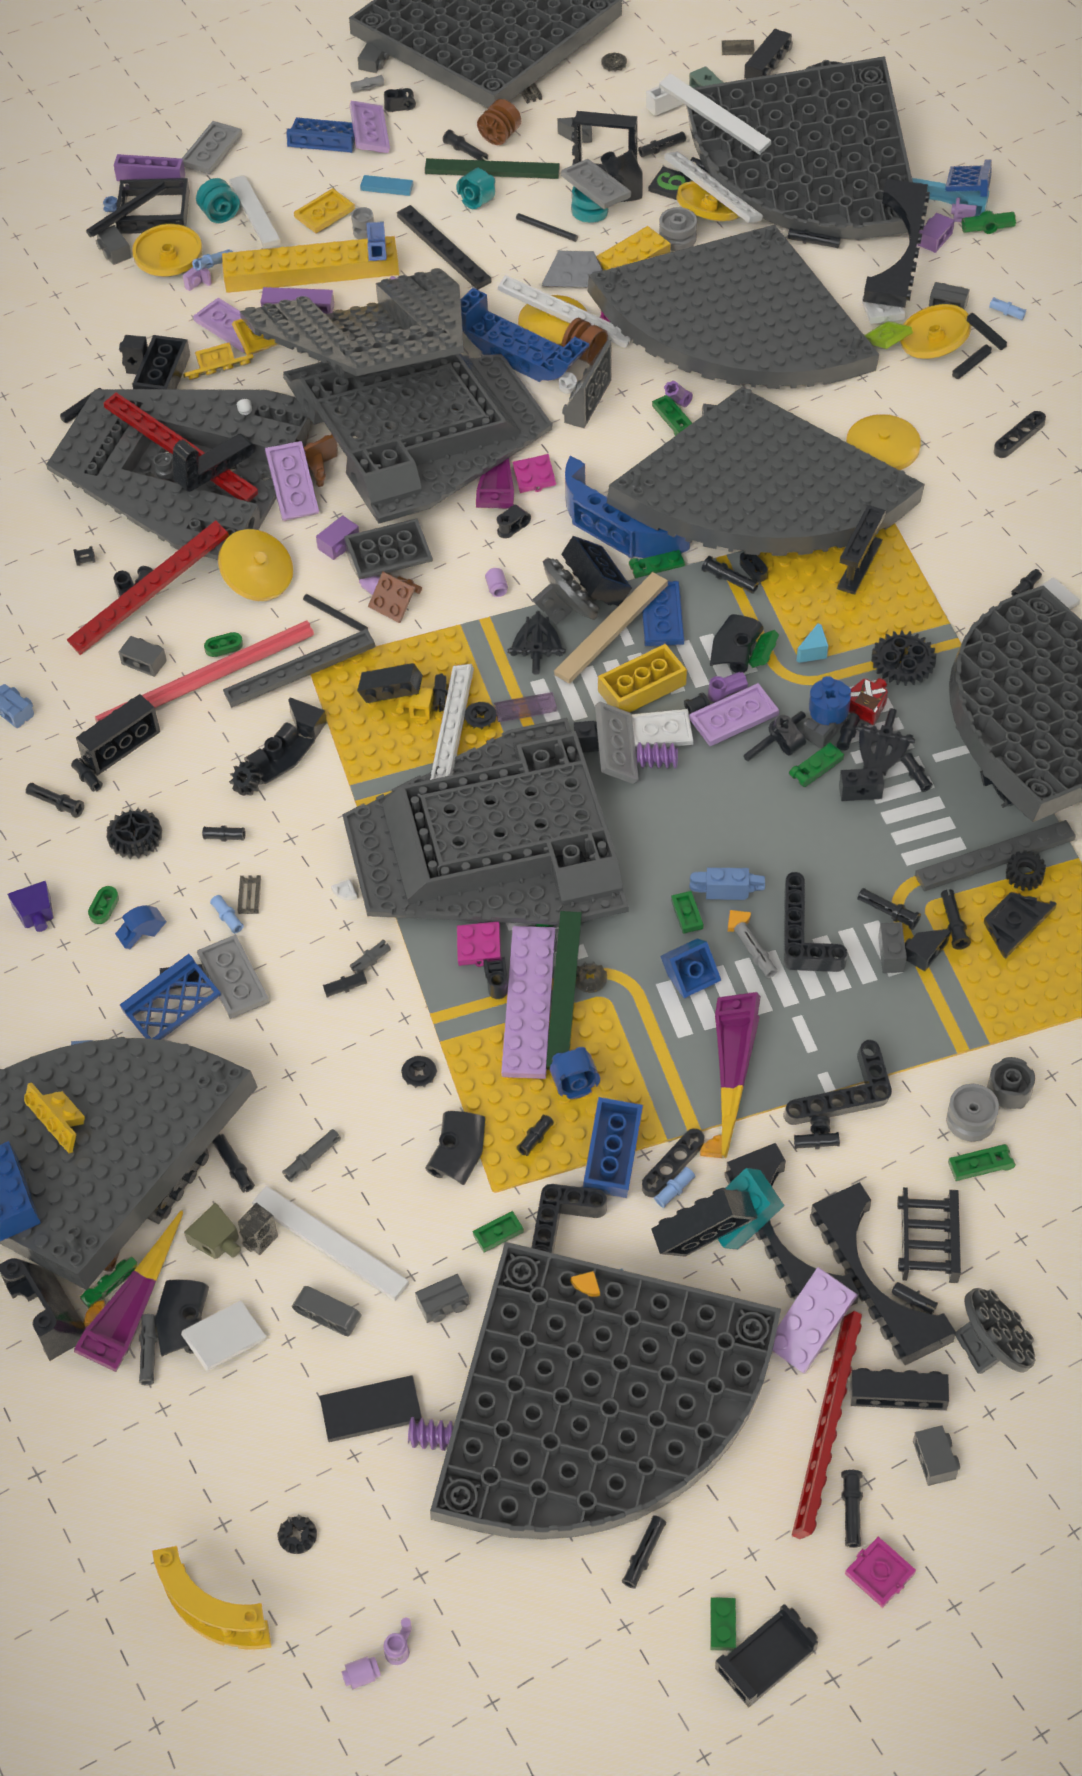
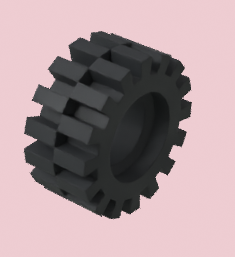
M1023 850L1022 854L1018 851L1016 856L1014 854L1011 855L1006 868V879H1009L1010 885L1015 883L1014 888L1017 889L1020 886L1021 890L1024 891L1025 887H1027L1028 891H1030L1032 887L1036 889L1038 885L1042 884L1046 864H1044L1043 859H1040L1039 854L1033 856V851L1027 854V850ZM1028 867L1032 869L1034 873L1023 874L1018 870V868Z

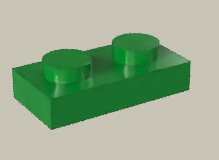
M775 629L760 635L749 659V665L752 668L760 665L763 666L770 660L771 652L775 648L779 637Z
M692 891L671 895V902L682 933L702 930L704 924Z
M511 1211L472 1232L483 1253L524 1233V1228L514 1212Z
M711 1597L710 1650L733 1651L736 1648V1598Z

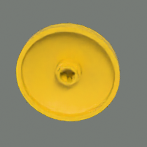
M694 181L686 182L678 188L677 202L683 208L691 210L699 217L715 221H731L740 217Z
M164 224L152 227L140 234L133 244L132 252L136 265L142 271L156 276H173L188 271L193 267V260L201 258L202 243L198 234L192 229L178 224Z
M551 295L587 312L586 308L573 298L563 295ZM526 304L519 313L518 325L562 346L564 333L570 323Z
M951 304L934 305L916 312L903 324L912 327L913 331L912 334L900 340L903 350L910 356L922 359L940 357L956 350L967 340L971 332V325L966 321L968 313L963 308Z
M886 414L871 415L858 420L849 429L846 439L848 444L898 470L907 468L917 459L921 446L920 435L912 424L900 417Z
M255 529L237 531L231 534L220 548L218 554L220 573L227 585L244 598L254 601H269L280 596L291 583L293 577L291 557L283 544L266 532Z

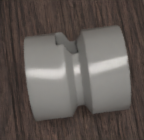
M358 207L351 213L353 235L356 239H367L366 222H374L373 211L367 207Z

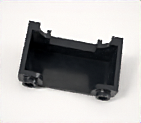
M11 1258L0 1264V1274L12 1299L17 1296H23L29 1302L38 1297L45 1308L44 1311L35 1316L32 1325L49 1361L74 1348L86 1327L54 1273L40 1265L17 1258Z

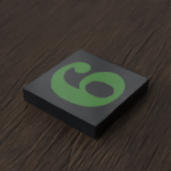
M662 167L648 186V191L677 200L676 195L679 186L693 180L682 172Z

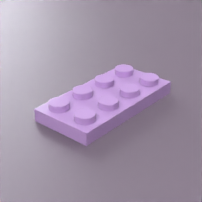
M351 100L349 107L356 148L389 153L390 144L383 106Z
M217 298L193 315L194 322L227 343L230 342V345L241 352H245L232 326L233 321L241 319L239 310L222 299Z
M302 441L265 448L282 521L319 514Z
M759 683L689 714V719L708 745L712 746L778 716L779 709Z
M817 1267L777 1327L772 1351L802 1373H806L858 1294L823 1269Z

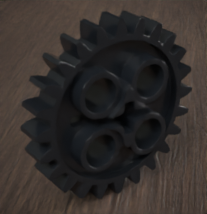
M901 630L900 635H897L893 631L892 636L885 634V639L880 637L879 643H875V647L872 649L871 662H873V668H877L876 674L882 673V679L888 677L889 683L896 680V685L903 682L907 686V683L910 681L915 685V680L922 682L923 677L928 679L929 673H933L937 656L934 653L935 648L931 647V642L925 643L926 637L919 639L918 633L915 636H911V631H909L907 635H904L903 630Z

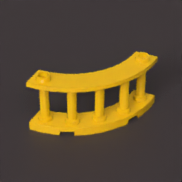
M177 1546L152 1550L154 1564L167 1597L177 1614L190 1628L206 1639L220 1645L225 1644L245 1650L272 1648L268 1621L264 1620L262 1603L234 1604L214 1598L205 1593L190 1579L186 1573L184 1563H181Z

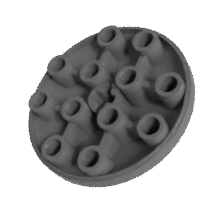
M549 557L544 559L542 562L550 584L532 599L533 602L556 625L573 610L592 620L599 617L597 611L600 608L587 595L588 592L586 590H581L582 587L574 579V576L568 570L563 569L564 566L559 560Z
M974 1288L965 1295L964 1303L970 1322L956 1331L955 1336L968 1354V1358L977 1374H983L999 1361L1012 1370L1021 1373L1032 1368L1036 1361L1032 1346L1034 1338L1021 1325L1022 1319L1015 1310L1011 1311L992 1289L987 1291L981 1288ZM1016 1325L1021 1328L1022 1333L1015 1329Z

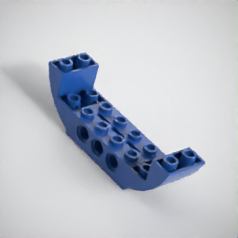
M472 288L460 299L462 330L468 339L482 351V354L503 355L513 370L538 382L542 380H555L561 377L587 351L590 345L574 337L565 347H562L488 311L487 294L475 288Z
M571 455L569 456L565 468V501L568 513L572 518V525L631 559L633 557L647 558L676 550L684 553L690 549V542L685 541L686 538L678 535L672 537L667 535L668 531L663 529L657 531L607 504L606 496L585 484V463Z

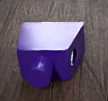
M46 881L7 894L13 910L25 928L34 926L37 932L47 929L48 925L46 922L52 920L54 916Z

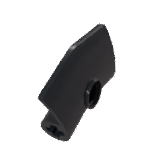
M630 149L618 157L612 151L603 154L601 162L606 172L631 191V197L622 202L642 199L643 172L633 151Z
M731 614L714 636L710 666L730 663V669L733 672L745 673L748 670L751 646L763 632V625L756 619Z
M285 722L274 737H270L265 741L264 748H259L244 757L246 763L249 761L253 762L261 768L260 772L264 776L260 781L267 784L294 768L314 744L315 739L299 736L297 728Z
M462 1111L444 1112L439 1144L425 1167L426 1171L437 1178H443L445 1174L460 1184L465 1185L483 1152L485 1117ZM450 1143H451V1144H454L453 1146H450V1147H447V1146H446L447 1144H450Z
M167 1280L165 1282L156 1313V1327L162 1357L183 1348L186 1353L194 1354L181 1333L184 1329L202 1320L201 1316L209 1291L207 1284L193 1280ZM189 1315H195L193 1319H186Z

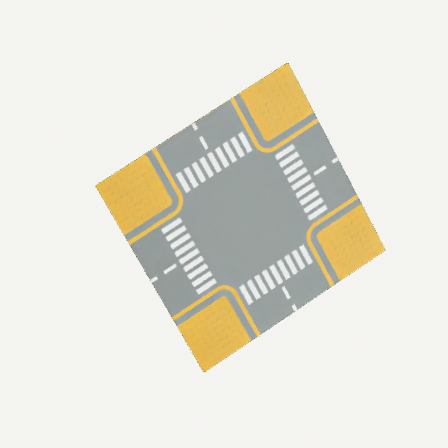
M895 523L886 530L884 528L879 530L878 534L875 535V537L883 540L855 595L837 589L848 565L840 563V557L845 547L837 548L836 546L828 548L826 552L820 549L813 550L812 554L798 555V552H789L786 556H772V553L760 552V555L757 556L767 566L768 573L766 580L758 582L759 585L754 594L723 578L717 579L715 575L703 572L702 565L704 561L655 573L668 580V582L679 581L684 645L667 646L687 669L686 685L630 712L631 714L685 709L684 700L686 699L691 700L701 692L708 698L711 678L715 676L724 678L735 674L730 669V663L710 666L714 636L731 614H736L758 620L764 627L761 634L774 629L779 634L776 646L771 652L770 660L765 665L755 668L748 664V670L744 675L746 676L748 687L759 683L779 709L778 716L786 715L792 718L800 711H803L806 717L795 725L803 734L805 720L812 718L809 711L810 690L816 682L826 676H830L845 683L851 689L862 679H868L873 683L878 678L882 679V673L876 674L877 668H873V662H871L872 649L875 647V643H879L880 637L885 639V634L892 636L893 631L897 635H900L901 630H903L904 635L911 631V636H915L918 633L919 639L926 637L925 643L931 642V647L935 648L934 653L937 655L935 668L932 674L929 673L928 679L923 677L922 682L915 680V685L910 681L907 683V686L903 682L896 685V680L889 683L888 677L883 679L887 683L885 688L888 691L887 703L874 726H877V730H880L881 726L885 725L889 709L894 708L897 710L892 726L893 733L899 731L903 736L907 734L913 735L915 743H910L904 755L912 753L919 766L921 765L924 768V773L933 786L930 790L922 792L915 780L910 778L908 775L909 771L900 759L888 770L886 776L883 775L884 790L882 799L841 801L839 789L840 771L863 769L864 766L859 748L860 731L856 730V736L851 740L849 749L846 751L840 750L844 754V760L806 787L800 785L797 778L793 779L789 775V771L792 767L800 765L822 749L813 742L811 743L806 740V745L791 756H788L781 750L775 740L751 760L746 761L743 755L770 735L769 724L776 720L778 716L712 746L708 745L690 721L693 745L675 746V749L678 747L677 769H674L673 763L667 769L664 763H662L661 768H658L655 762L653 768H650L648 762H646L645 767L642 768L640 762H638V781L634 784L602 773L599 751L584 752L583 755L618 859L623 891L629 906V912L581 922L570 1051L578 1047H584L591 1054L600 1076L599 1085L597 1087L594 1085L591 1088V1093L576 1099H569L567 1095L562 1097L557 1091L549 1069H546V1079L502 1077L507 995L501 999L492 998L488 991L484 965L481 967L475 964L459 966L457 956V926L489 922L396 918L463 1111L485 1117L483 1152L480 1159L492 1192H501L586 1166L598 1097L643 1105L635 1151L681 1138L690 1129L705 1131L722 1126L720 1067L715 1022L718 997L758 992L761 996L758 1012L760 1019L736 1121L786 1107L787 1103L793 1099L863 1084L864 1080L857 1053L861 1044L866 1040H874L878 1043L887 1074L890 1076L1082 1018V863L1070 842L1033 855H1040V859H1043L1044 864H1046V871L1042 884L1038 885L1036 889L1032 887L1030 891H1028L1027 887L1022 891L1020 886L1017 889L1014 888L1015 883L1009 884V879H1006L1008 863L927 891H923L915 877L916 870L1038 830L1059 821L1054 813L1032 822L1015 805L1002 808L1001 804L1004 801L998 796L992 784L983 786L980 774L982 769L970 754L959 731L956 729L950 705L949 680L951 668L961 642ZM743 550L713 558L720 563H726L731 570L751 579L740 566V554ZM649 575L627 580L630 586L632 587L627 597ZM597 599L593 601L600 610L597 611L599 617L595 620L584 617L574 610L557 625L549 618V622L557 632L561 646L566 649V653L563 656L552 654L550 657L543 654V658L540 659V673L538 675L532 673L531 654L511 656L508 653V649L512 648L517 633L526 623V617L531 618L536 614V611H540L541 615L545 618L548 617L537 605L382 644L311 674L321 707L325 710L327 724L356 806L367 805L375 801L377 796L381 794L385 796L392 792L391 789L419 775L422 777L432 772L444 711L439 712L438 706L437 711H434L432 708L430 720L410 718L409 708L405 707L403 713L396 712L399 698L366 703L357 691L362 672L414 663L423 675L420 688L434 689L435 676L442 673L447 678L446 690L448 691L453 666L472 664L474 670L466 709L473 703L486 702L495 708L497 716L495 722L491 723L490 727L485 726L483 729L467 725L464 716L457 751L458 756L474 747L477 749L487 744L486 741L492 738L497 739L501 737L502 733L511 729L567 718L571 730L574 731V722L596 721L595 705L600 701L607 704L598 692V676L659 647L645 646L642 612L570 684L555 676L554 670L618 606L608 605L602 600ZM818 623L821 624L828 643L827 658L801 663L797 662V648ZM532 633L527 637L528 642L532 640ZM542 633L543 642H546L547 636ZM757 639V640L755 641V643H753V645L751 646V651H750L749 659H750V657H751V655H752V652H753V650H754V648H755V646H756V644H757L758 639ZM477 714V718L481 717L482 719H484V715L481 716L480 714ZM860 719V722L857 725L861 726V723H864L869 728L873 727V725L862 719ZM840 730L827 744L831 743L837 748L836 744L841 735ZM877 742L872 743L871 750L873 754L875 753ZM890 745L888 746L885 756L890 754L892 751V747ZM578 815L576 818H577V819H585L586 816H585V815ZM545 824L536 825L537 828H544L546 826ZM502 832L495 834L496 837H503L505 835ZM462 841L454 843L455 846H462L464 844ZM707 867L749 868V873L765 876V890L750 892L745 900L706 899V892L692 891L704 926L702 930L682 933L671 902V895L691 891L689 884L692 873L707 872ZM1028 867L1018 868V870L1023 874L1034 873V871ZM799 872L805 879L804 943H828L845 946L848 954L844 970L839 972L790 970L784 965V891L786 876L789 873ZM862 888H865L896 905L903 904L906 909L914 913H921L920 920L913 930L902 923L905 943L908 938L912 939L917 932L948 928L949 921L941 892L947 889L948 895H950L949 889H952L955 893L961 920L966 923V934L970 938L971 944L965 949H954L951 944L952 936L950 934L948 944L925 972L906 961L904 972L883 973L878 941L880 923L896 922L893 921L892 916L857 900L858 894ZM1010 892L1021 894L1025 897H1035L1039 902L1050 904V901L1057 903L1052 913L1005 959L987 930L984 918ZM730 910L751 912V918L747 927L762 949L768 952L769 959L777 968V973L773 977L766 978L760 967L754 964L752 955L735 931L728 932ZM499 922L501 957H505L507 986L513 926L536 927L535 924ZM554 925V926H553V928H555V945H554V961H553L551 1006H552V996H553V985H554V974H555V963H556V953H557V942H558L559 925ZM698 938L707 941L721 981L683 998L668 977L660 956ZM870 1049L863 1050L868 1056L874 1055ZM869 1070L872 1076H880L878 1071ZM543 1114L548 1115L552 1118L554 1124L544 1134L543 1141L537 1143L528 1156L522 1155L517 1150V1146L526 1137L527 1130L530 1127H534Z

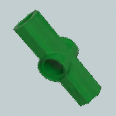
M987 210L982 212L980 216L962 218L963 233L984 231L986 234H992L1000 228L1014 227L1016 225V215L1014 211L994 214L992 211Z

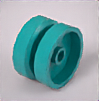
M221 178L207 180L200 186L196 194L197 205L213 223L227 222L239 210V197L229 184Z
M573 186L571 198L572 215L577 220L587 223L604 220L608 215L609 208L603 209Z

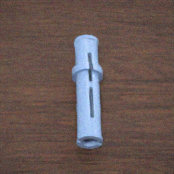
M227 249L212 255L206 254L202 258L194 259L193 267L194 269L197 268V270L212 268L216 264L223 263L222 253L233 251Z

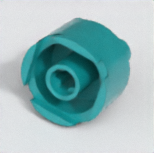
M475 168L457 181L456 190L457 194L463 198L461 200L462 203L470 209H476L492 200L495 196V178L480 168Z

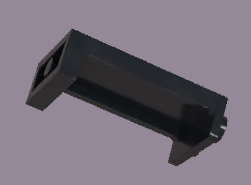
M785 1604L780 1607V1611L726 1657L723 1654L715 1661L716 1671L748 1708L817 1650L818 1637L810 1627L806 1628L801 1623L799 1614L792 1607L789 1609Z

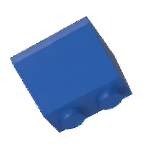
M697 938L660 956L668 977L683 998L721 981L707 941Z

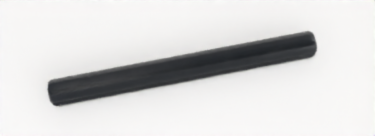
M163 181L156 183L86 229V233L90 238L96 236L166 190L167 186Z

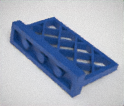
M296 117L291 129L288 128L286 131L287 147L350 153L354 150L355 138L352 122Z
M985 159L984 165L950 166L945 192L980 191V197H987L992 176V159Z
M188 953L122 1002L120 1007L144 1038L151 1039L148 1035L149 1026L160 1027V1031L152 1039L162 1040L221 996V993ZM196 970L199 974V981L187 982L188 975ZM175 985L182 986L181 995H170L171 988ZM186 986L197 987L196 996H185ZM201 987L211 988L214 992L208 997H200ZM157 998L165 999L164 1008H152L153 1001ZM169 999L180 1000L179 1009H167ZM184 1000L195 1001L194 1007L191 1010H182ZM140 1011H146V1021H137L134 1015ZM151 1012L162 1013L161 1022H150ZM166 1013L178 1014L177 1020L173 1023H165Z

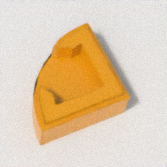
M730 910L728 932H734L735 926L741 922L748 924L751 912Z
M722 1135L713 1136L712 1139L704 1143L700 1150V1156L722 1158Z
M594 1271L571 1277V1283L575 1289L591 1297L600 1296Z
M104 1300L94 1303L87 1310L83 1321L84 1326H88L105 1307Z

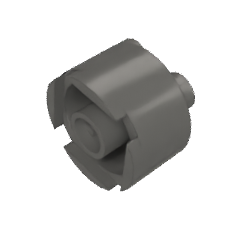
M1006 1057L993 1065L987 1088L995 1094L1000 1107L1022 1109L1031 1098L1035 1084V1073L1033 1069L1031 1070L1027 1066V1062L1016 1057Z

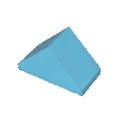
M818 623L797 648V662L801 663L827 658L828 643L821 624Z

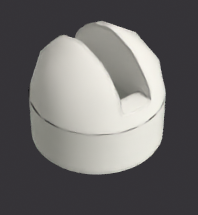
M242 399L237 402V409L240 414L248 415L251 413L252 404L249 399Z

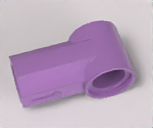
M673 380L667 382L664 386L665 394L675 403L682 407H687L690 404L693 394Z
M738 672L724 678L721 676L711 678L708 699L712 702H717L724 699L727 695L746 689L748 687L746 676L743 672Z

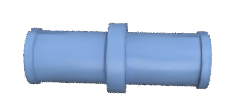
M995 297L992 298L989 308L1003 312L1005 316L1010 315L1020 320H1023L1027 311L1012 305V302L1007 303Z
M221 895L214 896L210 904L219 913L220 920L225 921L232 933L240 932L244 925L235 915V910L228 906Z
M685 1167L674 1179H670L667 1182V1186L654 1197L656 1203L665 1208L676 1195L679 1196L683 1192L682 1189L696 1177L693 1171Z

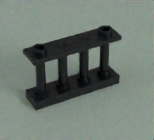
M867 505L840 557V563L848 566L837 586L838 590L856 594L883 539L877 538L875 535L885 517L886 510Z
M903 1187L902 1196L897 1198V1209L901 1210L902 1258H898V1272H902V1281H907L909 1270L945 1272V1274H949V1283H959L961 1275L959 1190H949L948 1198L943 1200L909 1199L908 1187ZM908 1208L943 1209V1212H947V1219L944 1218V1221L908 1219ZM908 1228L944 1230V1232H948V1239L944 1241L909 1240ZM909 1249L944 1251V1253H948V1260H945V1262L910 1261Z

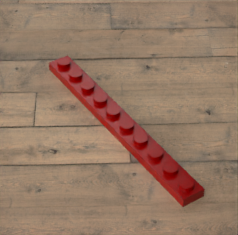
M117 392L104 402L105 409L171 454H173L175 444L180 440H185ZM185 440L198 451L199 457L205 454L202 450ZM229 469L210 480L235 498L250 502L258 495L256 487Z
M215 520L66 639L67 642L79 655L84 653L229 537L228 532Z
M856 1311L845 1315L840 1325L792 1531V1536L799 1540L812 1535L817 1525L815 1519L822 1503V1498L820 1497L822 1488L827 1481L826 1471L832 1459L831 1449L837 1437L836 1427L842 1415L841 1405L847 1393L846 1383L852 1372L851 1361L856 1353V1340L862 1328L860 1324L862 1314Z

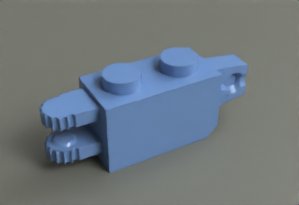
M707 867V872H694L690 875L689 887L693 892H706V899L745 900L750 892L765 890V876L749 873V868Z

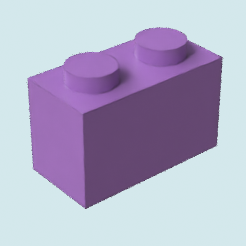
M936 212L932 218L928 219L924 229L920 230L919 233L922 234L921 245L918 244V246L936 253L953 234L955 220Z
M342 515L316 536L318 550L332 560L336 559L346 551L344 536L359 533V526Z

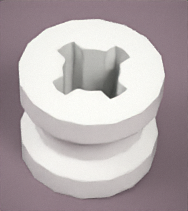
M565 372L559 378V389L565 394L574 392L577 378L573 373Z

